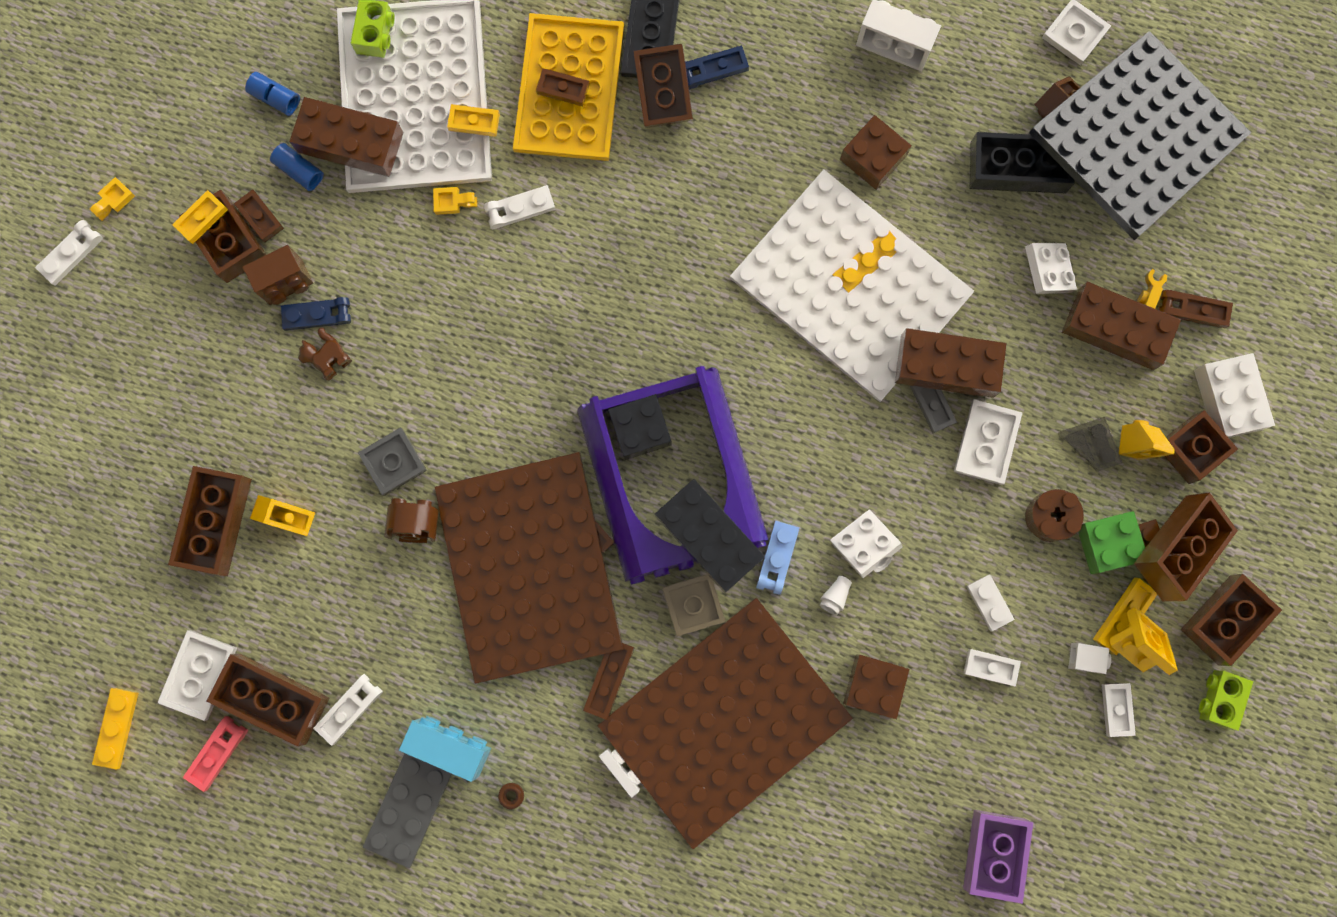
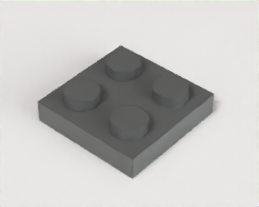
M401 427L358 452L383 496L427 471Z

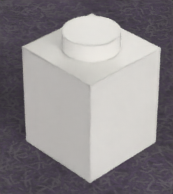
M1071 643L1068 669L1106 674L1107 669L1111 666L1109 648Z

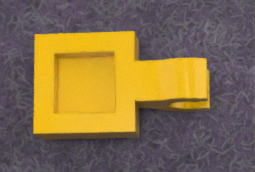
M115 177L98 192L102 199L89 210L103 221L110 214L112 208L118 213L135 195Z
M458 187L433 188L434 213L436 215L460 213V206L477 207V197H475L474 192L459 194Z
M1152 269L1145 276L1148 289L1141 292L1137 302L1155 309L1163 290L1162 286L1167 281V275L1163 274L1159 281H1156L1153 278L1155 270Z

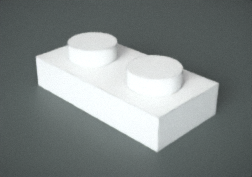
M990 574L966 586L990 631H994L1015 620Z
M968 649L963 674L1016 686L1021 661Z
M1102 684L1106 736H1136L1131 684Z
M609 748L600 754L601 760L632 798L640 791L638 786L640 780L632 770L627 772L621 765L625 761L616 750L611 752Z

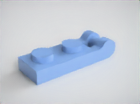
M775 521L757 582V589L764 590L766 588L773 590L774 594L781 595L800 527ZM769 572L778 574L776 581L767 578Z

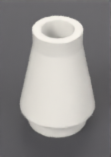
M838 576L837 580L820 598L822 600L821 608L834 615H838L840 611H843L852 582L846 577Z

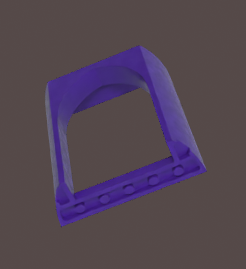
M704 366L696 367L694 374L602 400L595 396L589 399L590 403L581 404L577 409L625 582L630 581L631 585L644 582V576L654 574L655 578L670 574L669 569L678 567L679 571L694 567L693 562H696L682 546L666 542L650 532L633 512L625 493L603 414L609 412L608 409L654 394L657 395V398H661L692 388H700L726 477L727 488L724 512L757 548L767 546L765 541L769 540L721 378L718 370L714 367L705 370Z

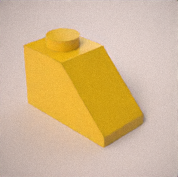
M1134 420L1132 424L1122 425L1119 455L1143 460L1174 454V448L1160 428L1149 425L1148 421Z
M258 495L250 519L308 536L315 512Z

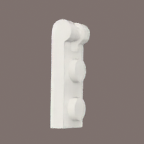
M548 185L484 204L485 213L489 214L490 217L488 222L491 229H497L556 210ZM505 209L506 215L499 216L498 211Z
M81 220L74 226V230L35 268L51 284L56 286L102 241L103 237L97 231H92L90 224L85 220ZM84 236L86 240L82 244L79 240Z
M365 674L350 687L313 728L331 746L336 744L368 707L383 693L378 686L374 687L369 682L370 679ZM361 689L367 694L363 700L357 695Z

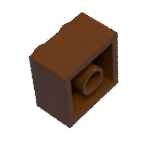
M874 115L843 149L840 161L877 190L907 157L912 145Z
M288 244L243 266L254 292L269 305L281 304L287 300V296L294 293H303L309 289L308 286L314 284L302 259Z
M1203 410L1192 415L1166 437L1174 448V454L1165 457L1184 480L1191 484L1202 480L1236 452L1238 448L1208 413Z
M856 654L843 704L897 720L910 669Z

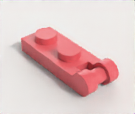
M225 716L183 776L185 780L203 792L209 789L248 732V729L242 725L239 727L234 724V720L229 716ZM226 731L232 735L229 741L223 738Z

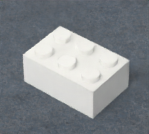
M872 0L862 23L856 46L922 72L941 25L936 24L932 19L916 16L909 10L893 7L886 1Z
M1253 353L1204 364L1194 370L1205 410L1228 438L1275 426Z

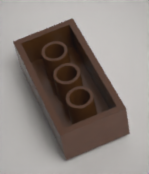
M304 97L289 142L297 153L390 177L404 132L398 121Z
M1087 281L1079 288L1061 333L1155 370L1164 365L1181 319Z
M906 328L901 334L895 383L994 398L1001 392L1007 343Z
M197 466L192 467L168 565L228 577L252 479L242 475Z
M1210 492L1186 495L1135 561L1134 565L1163 602L1187 601L1238 530Z
M230 654L206 702L299 747L307 745L314 731L313 728L317 725L330 697L242 654Z

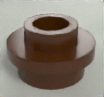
M517 783L505 784L499 791V802L506 809L519 807L524 800L522 787ZM509 791L516 793L515 800L511 801L507 798Z

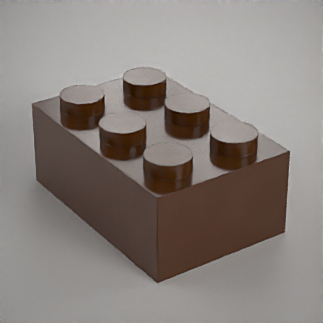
M675 44L634 51L644 126L650 128L693 121L683 45Z
M219 190L213 195L228 210L196 241V244L216 275L228 283L245 272L243 266L265 256L266 253L232 200L222 190Z
M1244 574L1230 575L1180 630L1218 666H1232L1278 616L1282 609Z

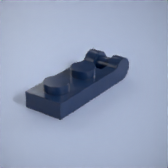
M742 45L685 62L689 90L697 88L699 85L749 71V64ZM699 69L700 74L693 76L692 72Z
M339 297L333 300L281 305L282 329L288 331L350 324L351 315L348 314L350 300L347 297ZM338 308V315L332 316V309Z

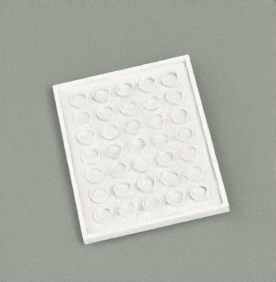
M430 0L389 4L391 11L394 12L395 21L394 26L390 27L391 43L390 48L386 49L385 58L355 53L351 45V38L357 7L337 8L342 107L398 121L404 132L390 177L345 166L347 192L356 193L492 181L489 136L449 131L447 128L451 104L487 109L480 0ZM381 15L374 16L372 20L378 19ZM376 37L369 39L368 42H373Z
M824 169L730 275L732 281L879 402L896 384L895 377L900 339L904 330L909 328L939 333L974 292L973 289ZM890 230L896 238L894 250L897 253L891 258L889 256H882L878 260V269L872 274L865 275L862 282L848 293L842 286V280L832 274L842 266L844 270L854 268L857 271L858 262L852 258L859 252L863 255L867 252L872 253L874 250L872 241L878 236H887Z

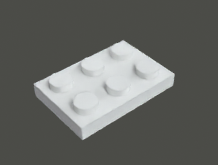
M974 399L971 402L954 472L1004 485L1022 412Z
M187 630L158 703L207 721L214 705L206 702L229 655L235 654L237 648Z

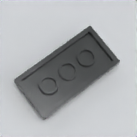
M404 753L363 848L407 868H411L452 773Z

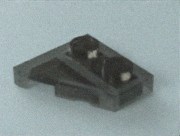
M1105 417L1058 432L1059 437L1069 443L1080 457L1086 459L1096 472L1123 463Z

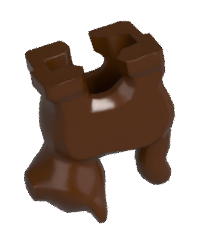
M319 328L318 336L325 341V344L317 351L314 345L302 340L298 359L303 364H313L316 369L323 373L324 378L330 381L337 375L332 367L335 363L345 368L352 360L333 336L327 334L324 328Z

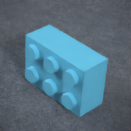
M426 716V718L421 717L411 722L399 751L470 782L480 776L491 750L490 747L486 746L487 741L473 736V738L462 736L464 731L453 726H449V728L439 726L441 721L430 716Z

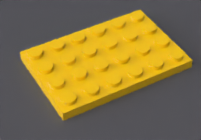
M529 14L513 142L514 152L609 161L624 22ZM542 69L589 80L590 86L583 107L538 95L536 88Z

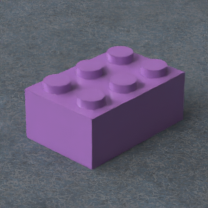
M974 810L963 889L971 895L1023 904L1033 822L1025 818Z

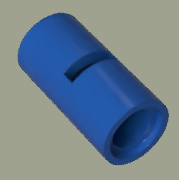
M257 71L252 73L246 82V93L287 116H291L300 103L299 94Z
M286 143L279 144L270 156L272 164L308 191L314 190L323 179L324 173L319 168L303 158L302 155Z

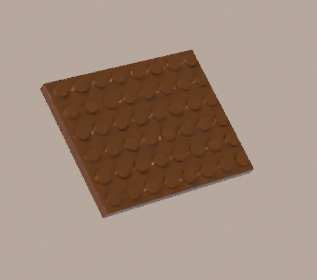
M580 452L435 486L475 684L623 650L620 629Z
M755 598L614 711L607 720H603L597 726L690 847L695 849L853 718L761 602Z

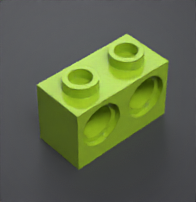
M358 0L351 38V45L356 54L385 58L386 49L390 48L391 43L390 27L394 26L395 21L394 12L391 11L388 2ZM381 15L378 19L372 20L374 16ZM376 37L373 42H368L369 39Z
M1214 670L1213 674H1210L1206 681L1208 691L1206 698H1203L1199 704V712L1201 713L1199 719L1229 730L1239 731L1254 681L1226 671ZM1226 681H1228L1231 686L1230 691L1228 693L1224 691V683ZM1219 705L1223 708V715L1220 718L1216 714V709Z

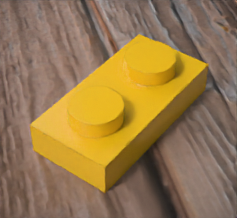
M451 104L447 128L449 131L496 137L500 113L499 110Z
M207 190L172 225L190 243L194 244L228 209Z

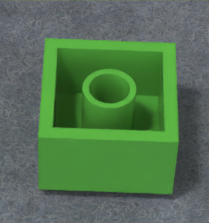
M1134 511L1084 523L1078 532L1090 574L1133 565L1145 550Z

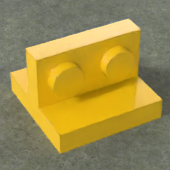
M1134 607L1127 611L1130 627L1109 639L1111 647L1142 672L1156 665L1168 675L1178 671L1167 633L1138 608Z

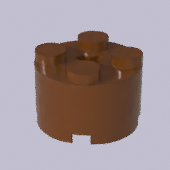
M1053 489L1037 495L1029 503L1025 512V521L1028 529L1045 542H1057L1072 537L1080 531L1084 519L1083 508L1078 497L1061 489ZM1051 513L1057 514L1058 519L1051 518Z
M391 499V504L387 507L384 537L392 540V535L399 536V542L427 543L428 538L435 542L438 509L433 507L432 502L428 500H417V503H407L405 499Z

